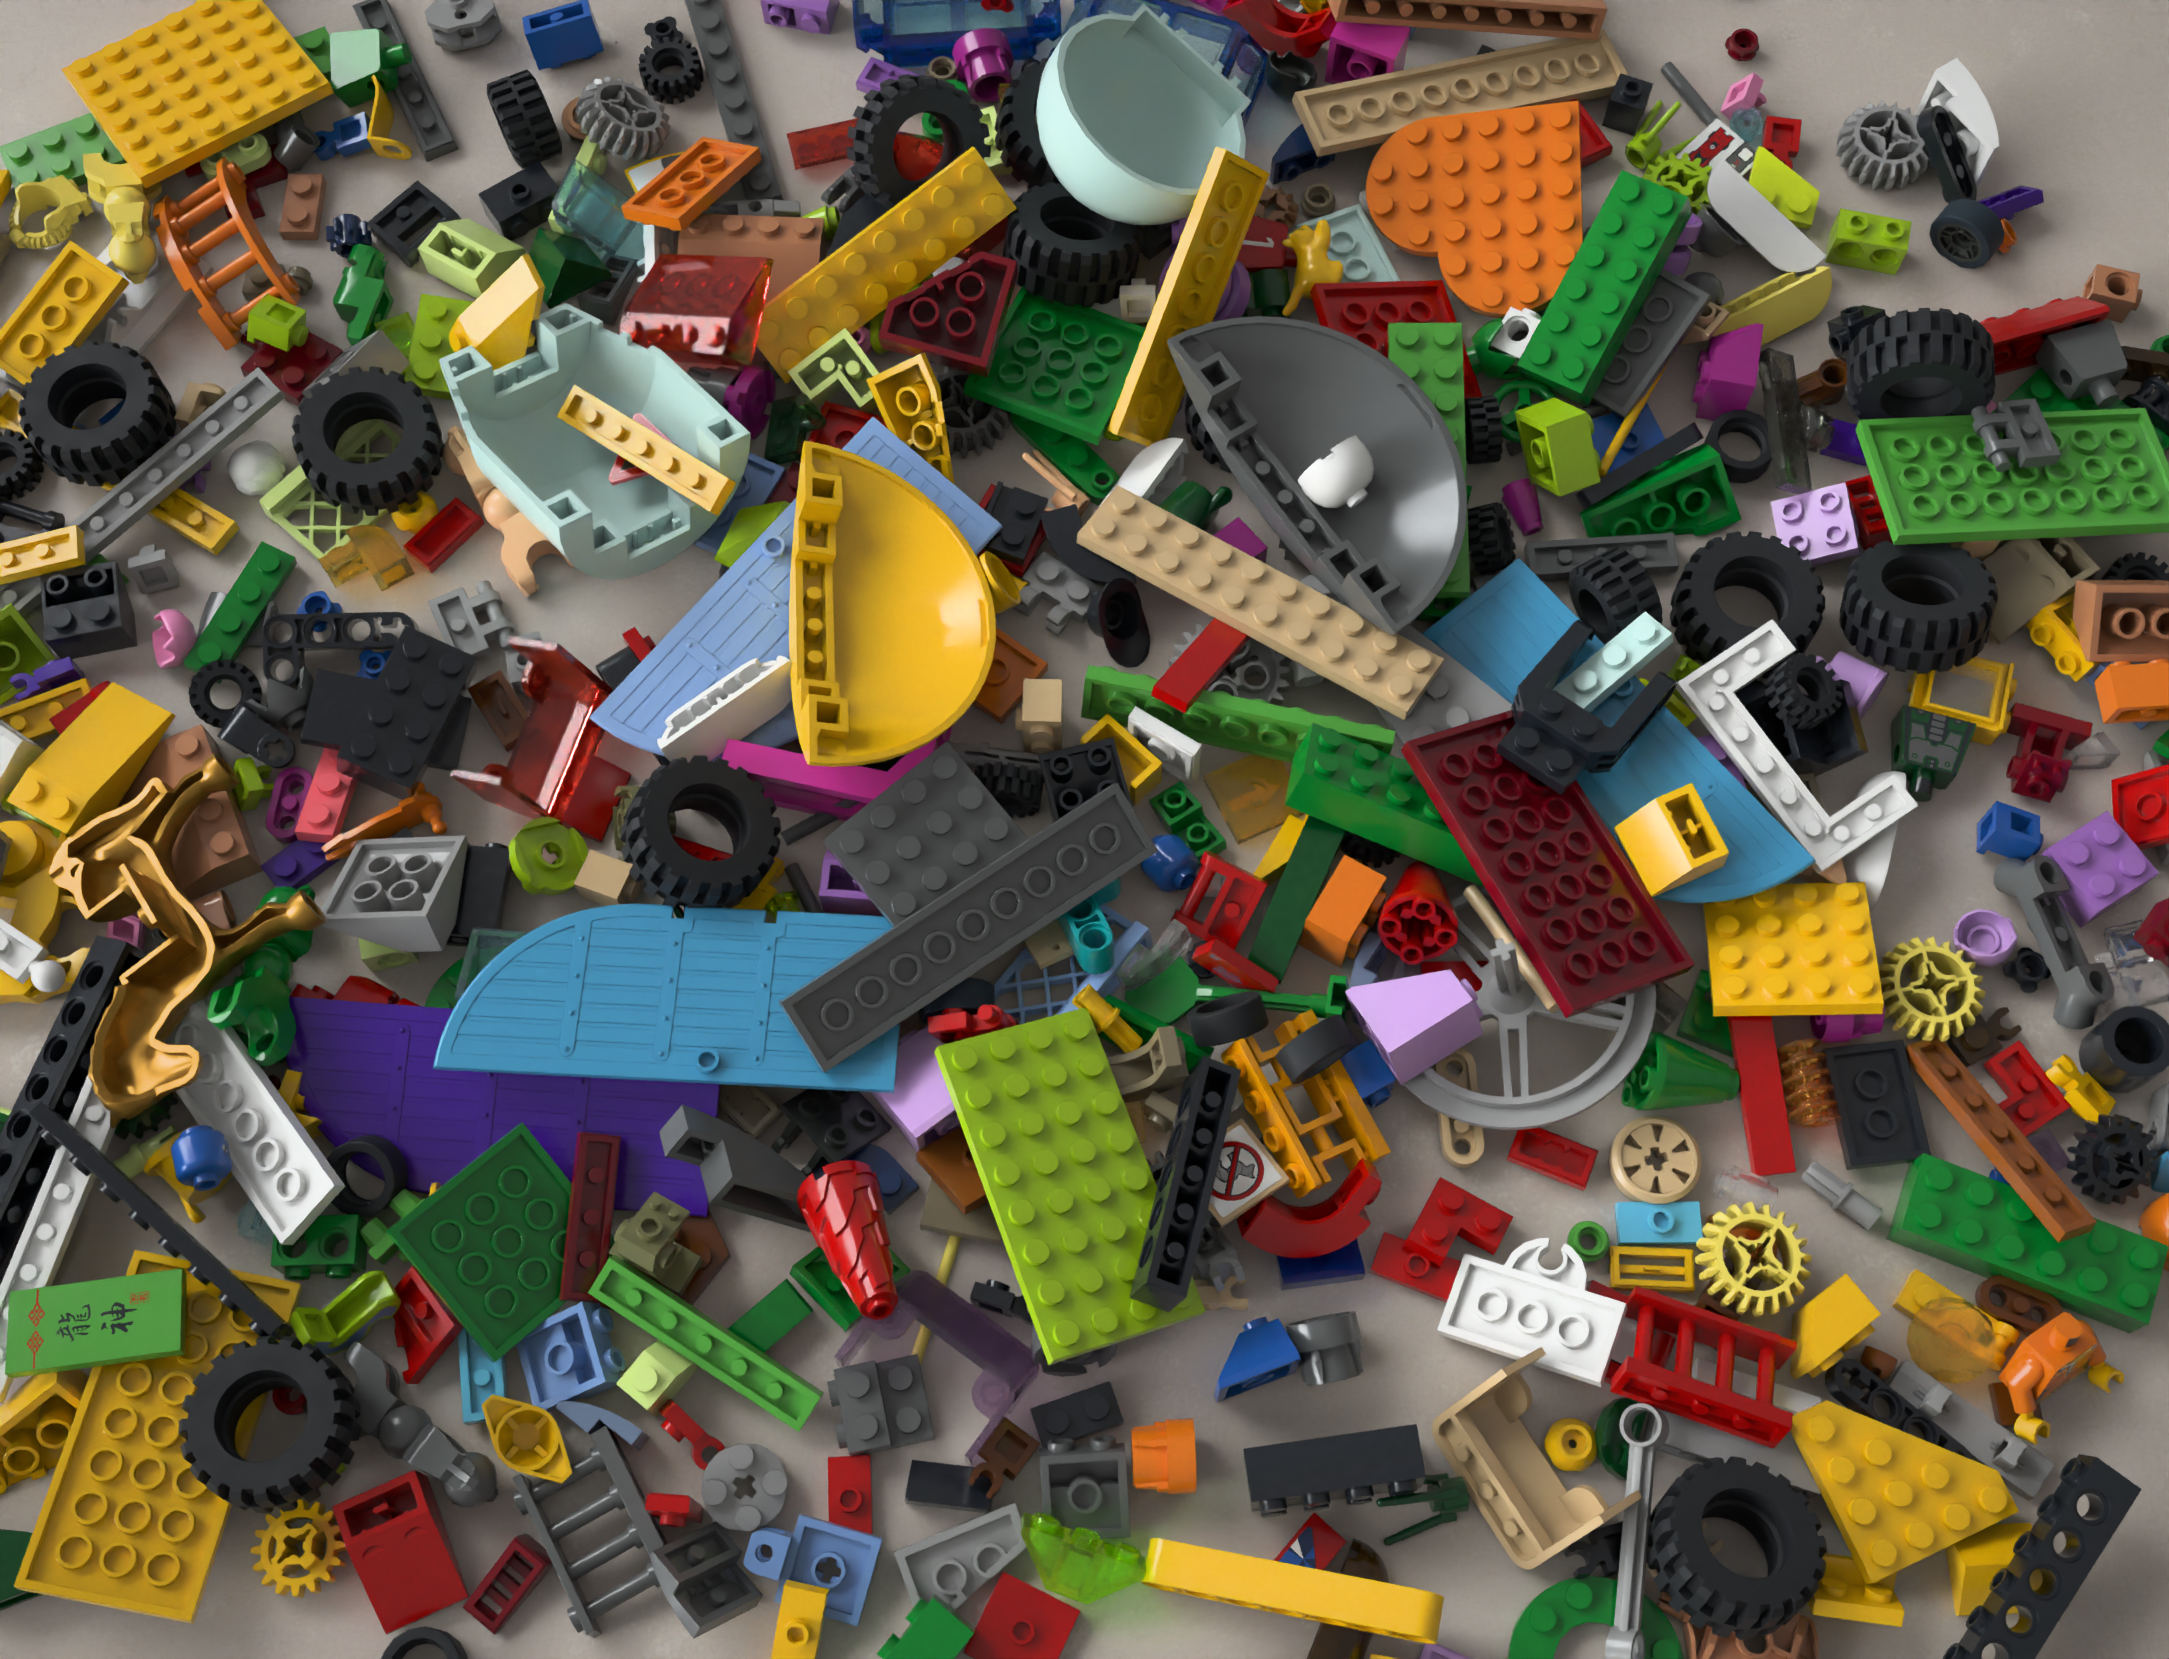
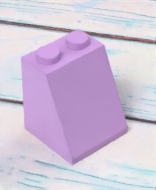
M1451 969L1355 986L1345 991L1358 1025L1367 1038L1372 1041L1400 1085L1408 1082L1483 1034L1479 1021L1483 1017V1013L1475 1002L1478 1000V996L1470 983L1465 978L1459 982Z
M927 1026L920 1032L913 1030L907 1033L898 1042L894 1093L871 1092L916 1152L961 1126L934 1053L938 1046L944 1044L928 1033Z

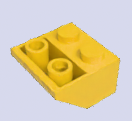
M1693 783L1655 798L1614 828L1637 875L1652 898L1722 868L1729 855V851Z
M1846 1273L1792 1315L1791 1340L1797 1342V1349L1791 1355L1790 1374L1795 1380L1806 1373L1812 1379L1844 1356L1841 1351L1843 1353L1847 1352L1875 1331L1870 1323L1879 1317L1881 1313Z

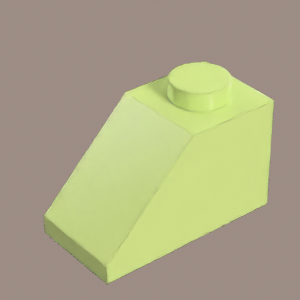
M657 1340L640 1354L616 1384L657 1418L660 1414L658 1410L669 1398L673 1399L699 1366L660 1340Z

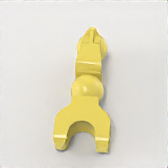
M101 153L83 154V165L87 177L89 196L96 202L104 204L103 211L111 225L113 238L109 244L108 254L115 267L123 271L124 275L133 284H143L149 269L154 265L157 257V249L150 237L148 225L151 215L149 201L161 194V181L145 188L127 163L121 165L108 163L103 160Z

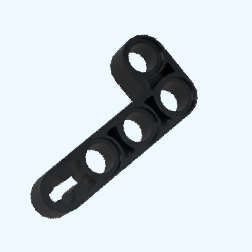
M401 612L274 615L266 620L262 629L264 674L267 680L273 679L291 688H295L299 685L300 669L305 665V651L393 649L398 641V637L392 633H381L378 621L382 620L380 625L384 628H397L398 621H401L404 626L406 625L419 631L418 625L414 619ZM358 622H367L370 626V635L363 641H355L352 636V628ZM288 623L292 628V636L287 642L278 643L274 636L275 629L280 624ZM319 623H328L331 627L329 639L324 642H317L313 636L314 628ZM290 661L294 669L293 675L286 681H280L276 676V668L281 662Z

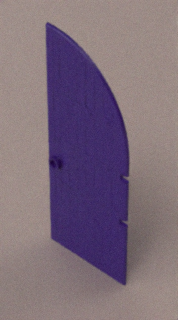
M289 997V1005L294 1015L296 1032L291 1048L285 1057L289 1070L303 1073L298 1093L301 1096H305L303 1106L309 1116L318 1118L323 1122L318 1126V1129L335 1148L360 1136L376 1135L392 1142L401 1151L407 1163L408 1181L405 1189L429 1194L431 1183L439 1182L441 1185H444L518 1124L523 1122L571 1183L578 1132L621 1136L613 1210L638 1212L655 1191L689 1210V1216L708 1217L709 1201L700 1166L666 1157L659 1131L681 1105L718 1118L721 1084L433 1069L437 1048L453 1009ZM357 1153L350 1157L349 1160L385 1181L384 1171L380 1163L372 1155Z

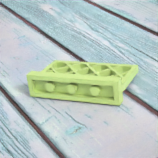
M365 420L351 426L343 433L337 443L335 454L348 462L365 461V464H368L371 461H379L391 454L371 453V443L381 434H384L392 442V452L400 443L401 437L382 420ZM301 465L295 468L259 500L265 514L275 524L278 523L325 568L388 513L387 509L379 510L378 516H366L363 510V520L357 526H342V505L334 507L326 501H316L317 493L311 487ZM296 509H310V526H293L286 518ZM316 509H337L336 526H316ZM302 533H309V540ZM315 533H336V544L323 554L315 546Z

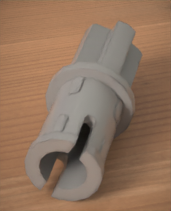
M1818 1162L1811 1163L1801 1177L1804 1183L1832 1203L1830 1207L1833 1210L1836 1207L1863 1226L1866 1231L1876 1222L1883 1211L1852 1188L1853 1183L1849 1182L1846 1184Z

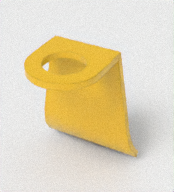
M373 75L371 79L375 85V99L367 140L378 157L408 160L412 156V150L399 141L388 139L394 122L395 111L376 76ZM389 145L397 147L400 150H402L403 153L392 152L386 149L385 146Z

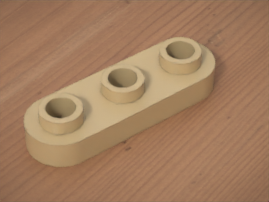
M1461 1047L1434 1064V1071L1457 1086L1479 1093L1476 1062L1473 1055L1465 1048ZM1447 1066H1458L1461 1074L1451 1075L1447 1071ZM1438 1112L1441 1149L1446 1161L1458 1168H1468L1476 1164L1484 1151L1483 1127L1466 1124ZM1460 1142L1466 1144L1469 1152L1467 1154L1458 1153L1455 1149V1144Z

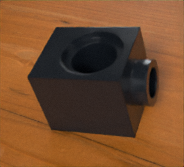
M1620 73L1609 99L1602 126L1635 136L1646 109L1653 83Z

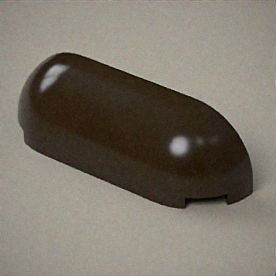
M1353 1538L1340 1574L1389 1583L1387 1569L1378 1553L1366 1543ZM1320 1623L1307 1659H1364L1373 1633Z

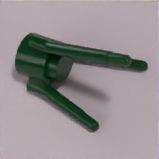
M1447 1473L1426 1475L1423 1484L1430 1485L1427 1487V1492L1379 1498L1376 1501L1379 1507L1429 1501L1432 1512H1440L1438 1515L1386 1537L1384 1544L1390 1546L1442 1523L1457 1521V1513L1469 1510L1468 1491L1463 1477L1449 1478Z

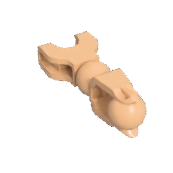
M457 426L451 427L448 430V439L443 450L444 462L452 472L458 476L465 477L478 505L483 510L486 521L501 531L504 537L501 547L502 563L510 579L521 593L528 597L539 590V585L536 583L535 575L532 572L533 564L539 557L547 554L559 555L571 567L574 566L481 472L476 464L464 430Z

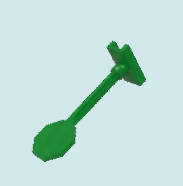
M1152 954L1129 971L1125 999L1131 1006L1170 1026L1188 1014L1199 1002L1206 1003L1223 996L1247 991L1260 993L1265 1009L1304 1013L1312 1009L1317 1018L1325 1019L1339 1014L1346 1025V1010H1351L1350 1002L1345 993L1346 990L1350 989L1347 976L1330 975L1327 994L1312 993L1311 996L1200 984L1199 978L1181 956Z

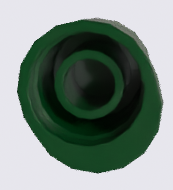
M1184 481L1158 507L1207 532L1219 514V509L1230 503L1233 493L1230 488L1221 486L1213 496L1202 485L1193 481Z

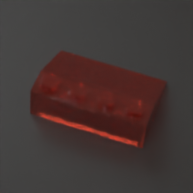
M660 254L623 310L618 335L623 331L631 334L632 342L646 349L653 345L661 349L674 362L752 367L774 260L765 257Z

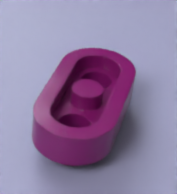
M287 768L277 776L274 783L265 823L270 834L281 843H292L297 840L294 831L313 780L312 775L304 768ZM303 786V790L299 794H293L295 788ZM288 822H295L294 826L291 829L284 830V827Z

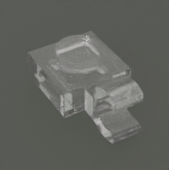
M2111 951L2094 955L2095 963L2104 962L2114 985L2113 998L2097 1007L2096 1013L2100 1023L2112 1012L2125 1006H2139L2131 975L2118 978Z

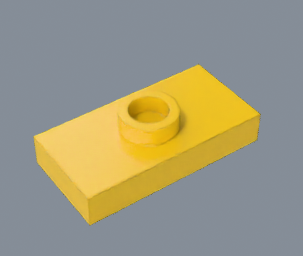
M791 1580L785 1582L771 1659H817L829 1589Z

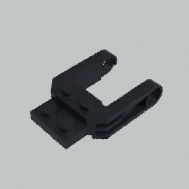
M1576 620L1518 686L1517 694L1514 697L1515 702L1511 707L1515 725L1501 740L1496 750V753L1560 795L1565 793L1583 770H1587L1590 773L1610 772L1662 710L1678 684L1676 680L1661 671L1658 672L1612 727L1605 726L1602 720L1557 691L1552 690L1572 668L1575 657L1582 650L1588 639L1592 641L1595 635V630L1580 620Z

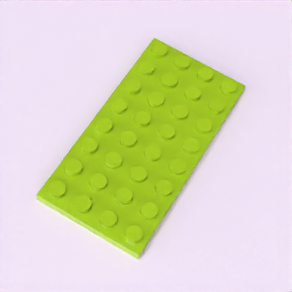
M1086 1007L947 1043L936 1048L935 1056L1048 1365L1199 1317L1206 1312L1193 1277H1191L1187 1297L1170 1312L1129 1298L1157 1185Z

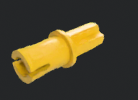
M1090 984L1084 987L1072 1000V1004L1078 1009L1084 1007L1088 1009L1093 1024L1096 1026V1032L1100 1033L1103 1031L1125 1053L1137 1050L1143 1043L1142 1038L1119 1016L1120 1009L1118 1007L1113 1008Z

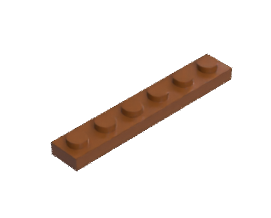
M1935 1036L1932 1041L1921 1040L1908 1044L1905 1051L1909 1064L2056 1241L2060 1243L2089 1233L2097 1221L1945 1042H1941L1938 1036Z

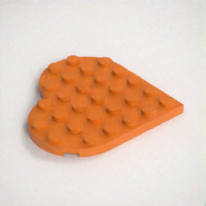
M1579 101L1435 116L1415 121L1401 128L1385 141L1378 150L1367 175L1366 200L1377 229L1394 243L1397 248L1407 253L1423 257H1438L1440 269L1449 290L1476 313L1492 318L1502 317L1504 319L1510 306L1520 311L1523 308L1534 312L1545 309L1550 304L1584 241Z

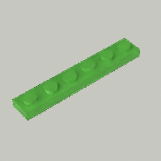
M616 1255L609 1257L588 1292L798 1432L803 1428L824 1392Z

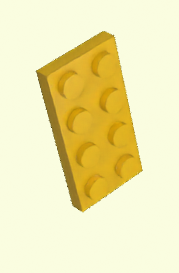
M70 240L1 328L0 368L23 385L26 382L31 383V373L37 366L42 368L46 364V358L53 353L55 356L65 352L63 348L75 345L76 348L81 347L129 285V282Z

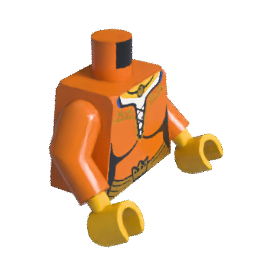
M2068 1312L2061 1313L2023 1340L1998 1377L2009 1389L2014 1411L2020 1414L2014 1426L2015 1434L2035 1445L2038 1444L2037 1435L2048 1438L2051 1430L2048 1422L2034 1416L2033 1411L2036 1410V1405L2086 1371L2088 1366H2091L2088 1371V1380L2107 1393H2111L2108 1387L2110 1378L2119 1384L2124 1382V1374L2104 1362L2107 1356L2090 1325L2083 1320L2075 1319Z

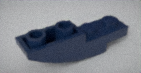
M1301 124L1286 138L1273 156L1270 181L1274 185L1284 180H1293L1300 174L1314 168H1323L1335 160V153L1317 157L1303 124Z

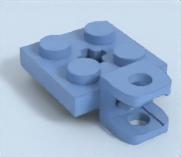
M800 1514L794 1533L775 1527H763L753 1532L743 1564L750 1572L776 1581L780 1580L774 1602L780 1604L783 1587L787 1580L829 1589L825 1617L858 1626L884 1538ZM763 1544L771 1547L773 1551L771 1558L763 1555ZM829 1557L836 1559V1566L841 1568L840 1576H833L830 1582H826L823 1580L824 1572L818 1570L819 1562L826 1563Z

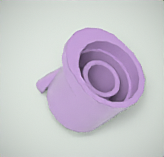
M1843 651L1838 652L1830 664L1827 663L1825 666L1827 671L1833 669L1836 673L1832 677L1833 681L1841 679L1850 683L1861 720L1882 690L1889 673ZM1816 656V663L1824 660L1822 657Z

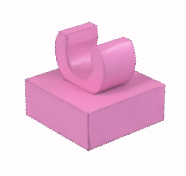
M1754 72L1731 85L1720 112L1729 120L1740 114L1747 121L1760 117L1761 112L1756 108L1767 101L1766 97L1760 92L1764 80Z

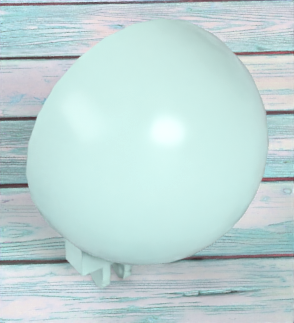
M1144 3L1132 16L1101 14L1084 18L1065 33L1043 70L1037 98L1036 116L1040 143L1049 166L1060 183L1076 200L1108 219L1133 225H1159L1190 215L1215 147L1226 149L1244 159L1246 138L1241 113L1250 104L1251 100L1237 88L1241 81L1236 76L1228 80L1221 74L1224 67L1222 63L1218 61L1212 66L1183 40L1187 32L1182 27L1176 30V32L1168 26L1170 16L1164 12L1159 18Z

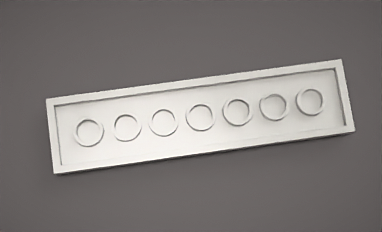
M208 994L205 998L190 1006L185 1018L164 1041L167 1045H190L203 1057L204 1066L200 1070L197 1080L187 1087L176 1090V1092L199 1125L211 1126L213 1130L220 1131L226 1136L232 1161V1174L282 1245H293L345 1185L260 1065L248 1054L247 1047L232 1026L221 1031L208 1020L207 1012L211 997Z

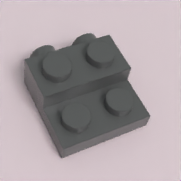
M918 1354L878 1363L873 1360L833 1369L835 1380L827 1382L832 1407L840 1405L843 1422L835 1423L839 1448L848 1447L850 1456L869 1455L935 1440Z
M1101 1435L1092 1437L1090 1439L1091 1445L1073 1446V1440L1070 1438H1056L1048 1441V1447L1039 1448L1044 1543L1131 1537L1125 1443H1116L1115 1436Z

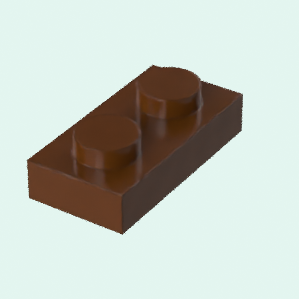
M501 670L467 689L507 752L540 733Z

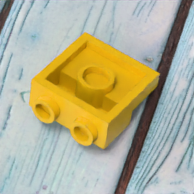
M2073 592L2042 608L2025 626L2030 630L2032 641L2039 646H2044L2054 657L2057 669L2065 675H2070L2075 682H2078L2091 675L2102 662H2089L2085 660L2072 618L2075 594Z

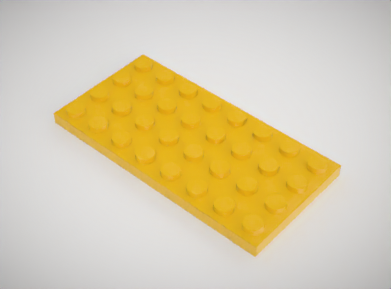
M134 1250L125 1276L181 1268L187 1273L185 1354L92 1367L14 1583L16 1589L194 1624L232 1505L207 1489L190 1471L192 1464L184 1459L180 1448L184 1442H187L186 1439L179 1435V1421L188 1418V1413L182 1409V1405L186 1395L194 1396L198 1387L193 1384V1381L198 1374L202 1372L207 1375L214 1368L210 1362L220 1353L227 1358L234 1353L233 1345L243 1341H247L251 1346L257 1345L256 1340L260 1336L248 1326L252 1319L244 1311L240 1310L236 1314L218 1298L222 1293L219 1288L212 1282L205 1286L188 1271V1268L192 1265L188 1260ZM229 1269L290 1325V1316L296 1309L302 1292L301 1283ZM269 1391L253 1400L244 1410L238 1421L235 1432V1445L237 1453L245 1460L248 1458Z

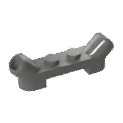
M2043 855L2036 857L2028 863L2018 858H2009L2002 861L1994 872V886L1997 890L2018 898L2027 918L2028 926L2041 949L2044 962L2050 969L2059 989L2053 1012L2054 1020L2059 1025L2069 1029L2082 1030L2092 1026L2098 1005L2113 998L2114 985L2104 962L2089 964L2059 896L2071 889L2062 870L2053 859Z

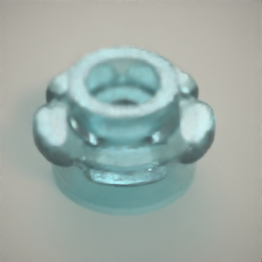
M1754 107L1737 109L1730 120V129L1745 142L1752 141L1756 135L1761 134L1764 127V122L1760 118V111ZM1746 120L1750 122L1749 127L1744 125Z

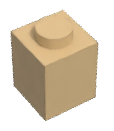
M590 849L574 885L582 898L608 906L634 902L639 894L641 881L635 882L629 873L633 866L632 864Z

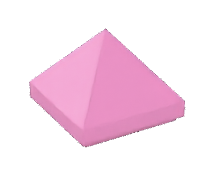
M133 913L128 917L108 922L107 938L128 942L144 950L146 925L141 921L137 913Z

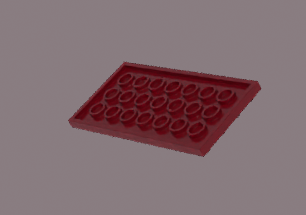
M1512 710L1409 740L1404 744L1401 752L1565 1018L1687 973L1695 965L1577 780L1571 784L1563 795H1560L1496 753L1498 744L1515 725Z

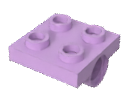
M1846 482L1771 502L1777 537L1782 539L1781 544L1788 548L1791 545L1801 551L1799 556L1803 560L1808 558L1813 566L1861 554L1858 542V525Z

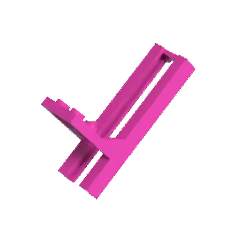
M953 726L927 745L906 754L888 772L861 766L830 767L808 765L803 754L730 739L727 741L722 759L728 760V766L735 770L739 766L749 772L747 777L752 782L759 780L766 788L763 792L764 797H771L776 807L813 815L825 813L837 817L838 820L847 821L946 741H949ZM844 799L861 802L849 809L832 806Z

